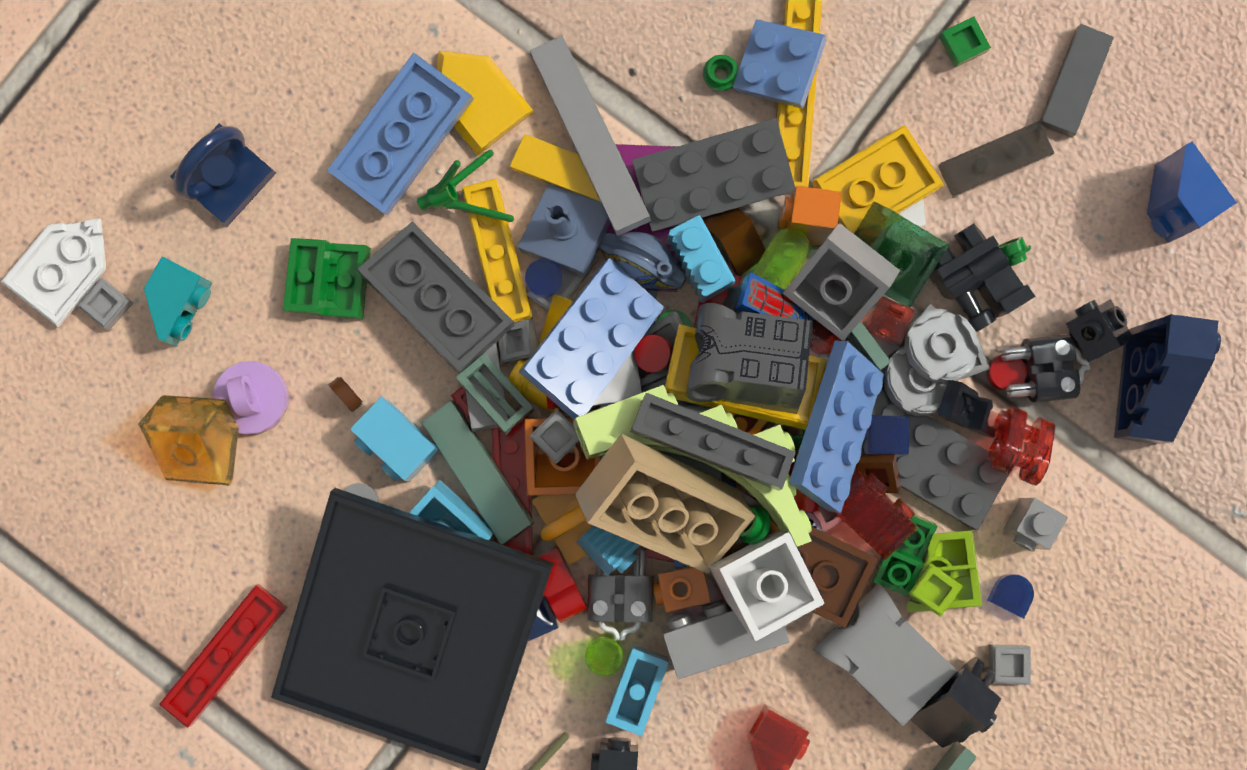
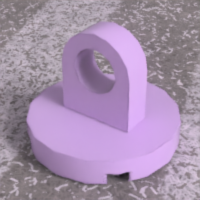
M256 361L239 362L227 368L217 379L212 393L213 408L219 421L230 430L246 435L262 434L274 428L280 422V418L283 416L284 411L286 412L289 404L288 387L283 377L270 366Z

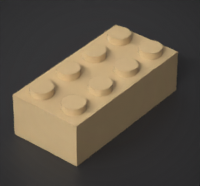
M620 434L575 494L588 524L708 574L711 572L709 566L722 559L755 518L739 489L623 434Z

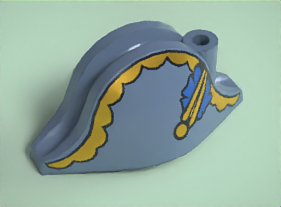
M626 232L619 236L616 233H605L599 249L606 259L611 258L640 286L645 289H681L687 277L667 247L658 238L642 232Z

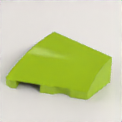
M973 531L933 534L924 565L917 578L919 579L928 565L932 563L963 586L947 609L983 606ZM912 596L907 604L908 612L930 611V609Z

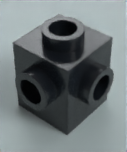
M1095 299L1074 310L1077 317L1066 323L1069 328V335L1072 337L1075 346L1081 349L1088 362L1123 346L1133 338L1126 326L1127 318L1121 308L1115 306L1111 299L1100 305L1097 304Z

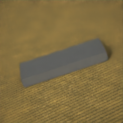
M1083 24L1076 28L1040 118L1039 125L1071 138L1076 135L1114 39L1113 36Z

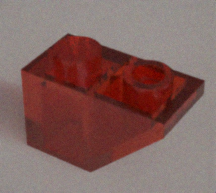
M764 704L747 735L756 770H789L795 758L801 760L810 744V740L807 738L810 732L802 724L767 704Z

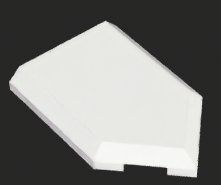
M99 218L78 223L47 225L1 282L53 324L60 327L106 271L102 220Z

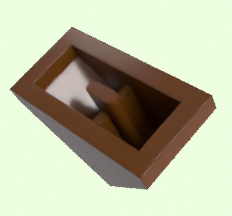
M735 208L702 218L721 255L737 276H742L768 256L751 219L740 209Z

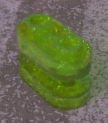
M786 228L779 231L774 236L753 274L786 290L806 263L809 252V241L806 235L800 230Z

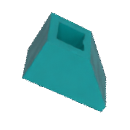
M163 256L146 283L144 292L158 339L178 346L179 342L184 341L190 334L193 327V322L191 321L197 310L203 308L209 300L211 294L209 288L212 282Z

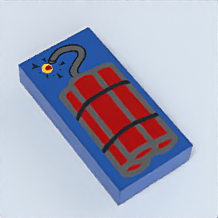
M749 273L744 277L736 310L804 320L812 319L811 315L783 294L784 289L753 273Z

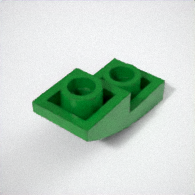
M901 508L884 547L873 582L908 597V593L914 586L924 565L922 559L938 527L936 523Z

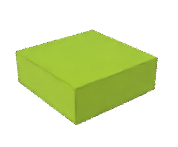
M930 563L908 594L941 617L963 586Z

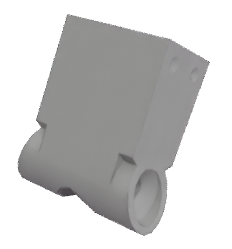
M879 583L859 601L852 620L846 628H833L812 649L843 668L902 726L957 672L931 644L901 617L894 602Z

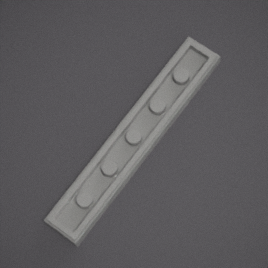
M563 36L531 49L530 53L616 235L619 236L650 222L651 218Z

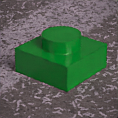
M974 16L942 31L939 36L955 68L987 53L991 48Z

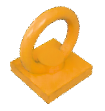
M575 494L540 495L532 500L533 505L546 525L541 530V538L547 542L554 540L568 565L588 555L576 542L593 525L587 523Z

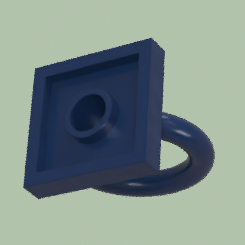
M218 123L210 133L201 138L187 152L178 168L170 177L174 180V190L179 197L186 200L196 199L223 224L229 226L274 177L276 172L245 146L244 135L238 128L232 126L223 127Z

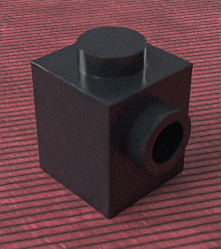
M621 737L608 738V743L600 742V753H592L591 770H637L638 745H631L630 739Z

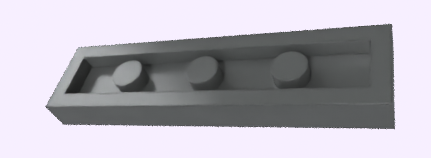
M647 392L642 399L630 431L778 491L783 489L796 453Z

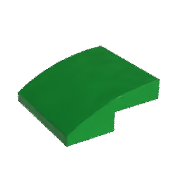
M291 238L283 311L363 320L367 281L359 274L357 269L370 258L371 248L367 245L330 243L327 240Z

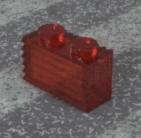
M858 470L852 476L850 492L844 502L842 511L836 514L886 560L918 528L912 519L916 513L901 498H898L895 502L892 501L884 493L888 487L874 473L871 472L866 476Z

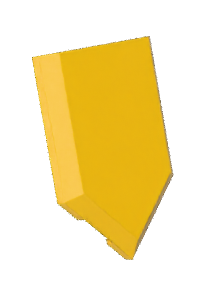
M448 51L438 52L436 69L474 98L454 125V128L477 156L534 113L532 108L489 56Z

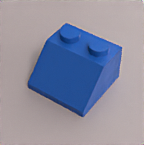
M1193 141L1155 164L1147 215L1152 220L1153 230L1160 237L1164 238L1167 243L1199 229L1237 203Z

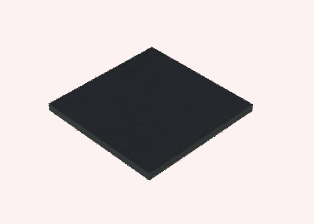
M334 488L330 491L271 698L477 770H486L554 562Z

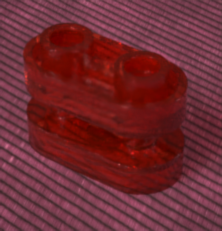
M1010 406L1007 411L1001 410L995 419L993 430L997 432V435L989 448L987 458L991 460L992 469L1004 474H1009L1014 466L1020 467L1019 479L1037 486L1044 478L1050 464L1055 423L1038 417L1032 426L1026 424L1027 412ZM1023 439H1025L1023 452H1021V450H1022V445H1023Z

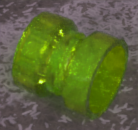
M599 634L588 643L585 653L588 668L594 674L600 676H610L617 672L623 661V647L620 641L614 640V636L609 634Z

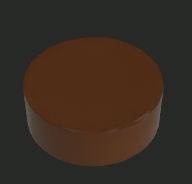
M337 377L328 384L352 413L362 405V400L342 377Z

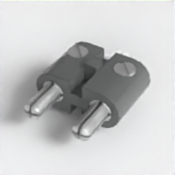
M639 549L633 551L638 557L633 562V575L607 576L604 572L602 573V569L597 564L596 574L588 575L587 620L599 621L600 628L605 632L612 633L614 640H625V636L628 633H634L640 628L641 622H653L654 576L646 575V550L641 549L640 575ZM614 621L636 622L633 627L624 629L620 636L616 629L604 624V622Z

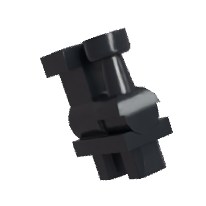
M974 223L954 235L964 251L960 256L955 258L945 241L925 253L933 269V272L928 275L933 284L936 283L940 294L944 298L956 300L969 317L967 321L974 328L975 332L987 327L996 321V318L1012 312L1036 297L1028 284L1024 286L1010 266L1008 258L998 247L999 243L994 235L986 239ZM979 290L989 308L981 309L973 293L974 291Z

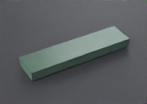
M449 401L422 421V424L501 545H506L535 524L477 434L472 431L471 425L455 401Z

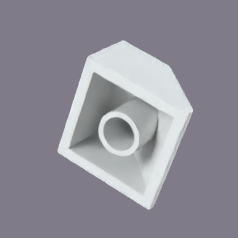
M774 531L761 542L755 545H748L709 566L726 602L755 642L825 604L789 532Z

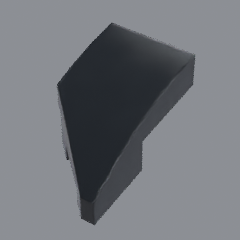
M949 380L938 416L980 435L991 438L995 437V427L988 425L990 411L993 409L992 400L979 397L977 391L962 382Z

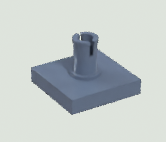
M548 183L523 234L518 249L524 254L585 277L611 223L601 202Z

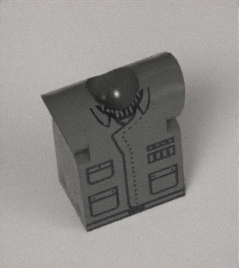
M716 303L702 304L698 309L695 340L699 354L690 365L686 391L687 398L697 402H713L726 399L727 402L797 414L806 391L813 321L743 311L736 314L733 310Z

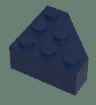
M1170 314L1129 329L1133 338L1123 346L1114 438L1152 444L1174 442L1215 360V355L1220 349L1221 336L1218 333L1217 320Z

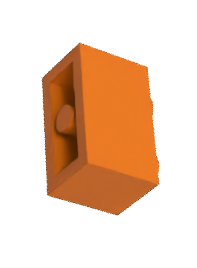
M796 186L792 196H786L783 207H780L777 228L783 229L782 241L821 246L838 225L842 192Z

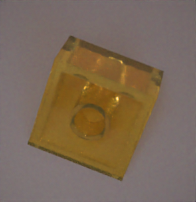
M162 395L138 425L165 480L229 486L233 481L239 427L227 400Z

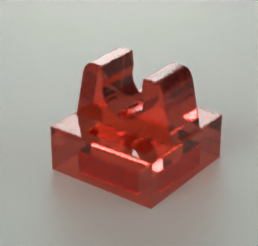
M882 296L875 304L866 329L870 334L899 346L902 344L915 310Z

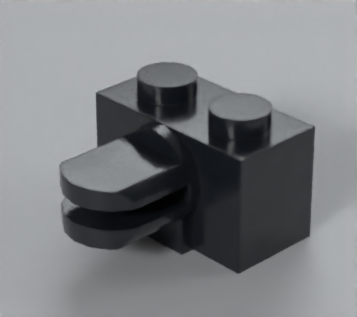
M978 657L970 659L910 719L942 748L957 741L962 743L971 734L978 731L981 733L986 732L997 718L994 712L1002 698L989 688L996 673L989 667L983 668L984 662Z

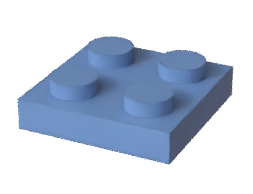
M756 19L733 89L738 93L803 109L826 43L825 35Z

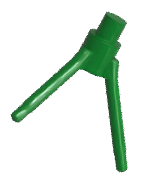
M492 150L486 151L457 175L455 174L461 166V162L455 160L440 182L429 188L427 194L417 198V203L423 211L431 207L438 209L444 206L446 209H458L497 220L514 221V216L457 200L456 185L494 155Z

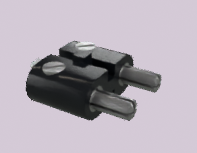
M1070 335L1027 338L1022 341L1021 347L1003 348L1001 350V355L1009 354L1001 356L1004 361L1022 359L1028 372L1025 383L1008 385L1006 387V391L1026 390L1007 392L1006 394L1009 398L1028 396L1029 400L1033 403L1075 399L1080 394V384L1084 380V372L1090 370L1089 362L1081 357L1080 351L1075 347ZM1077 360L1084 366L1079 371L1078 369L1074 370L1073 361Z

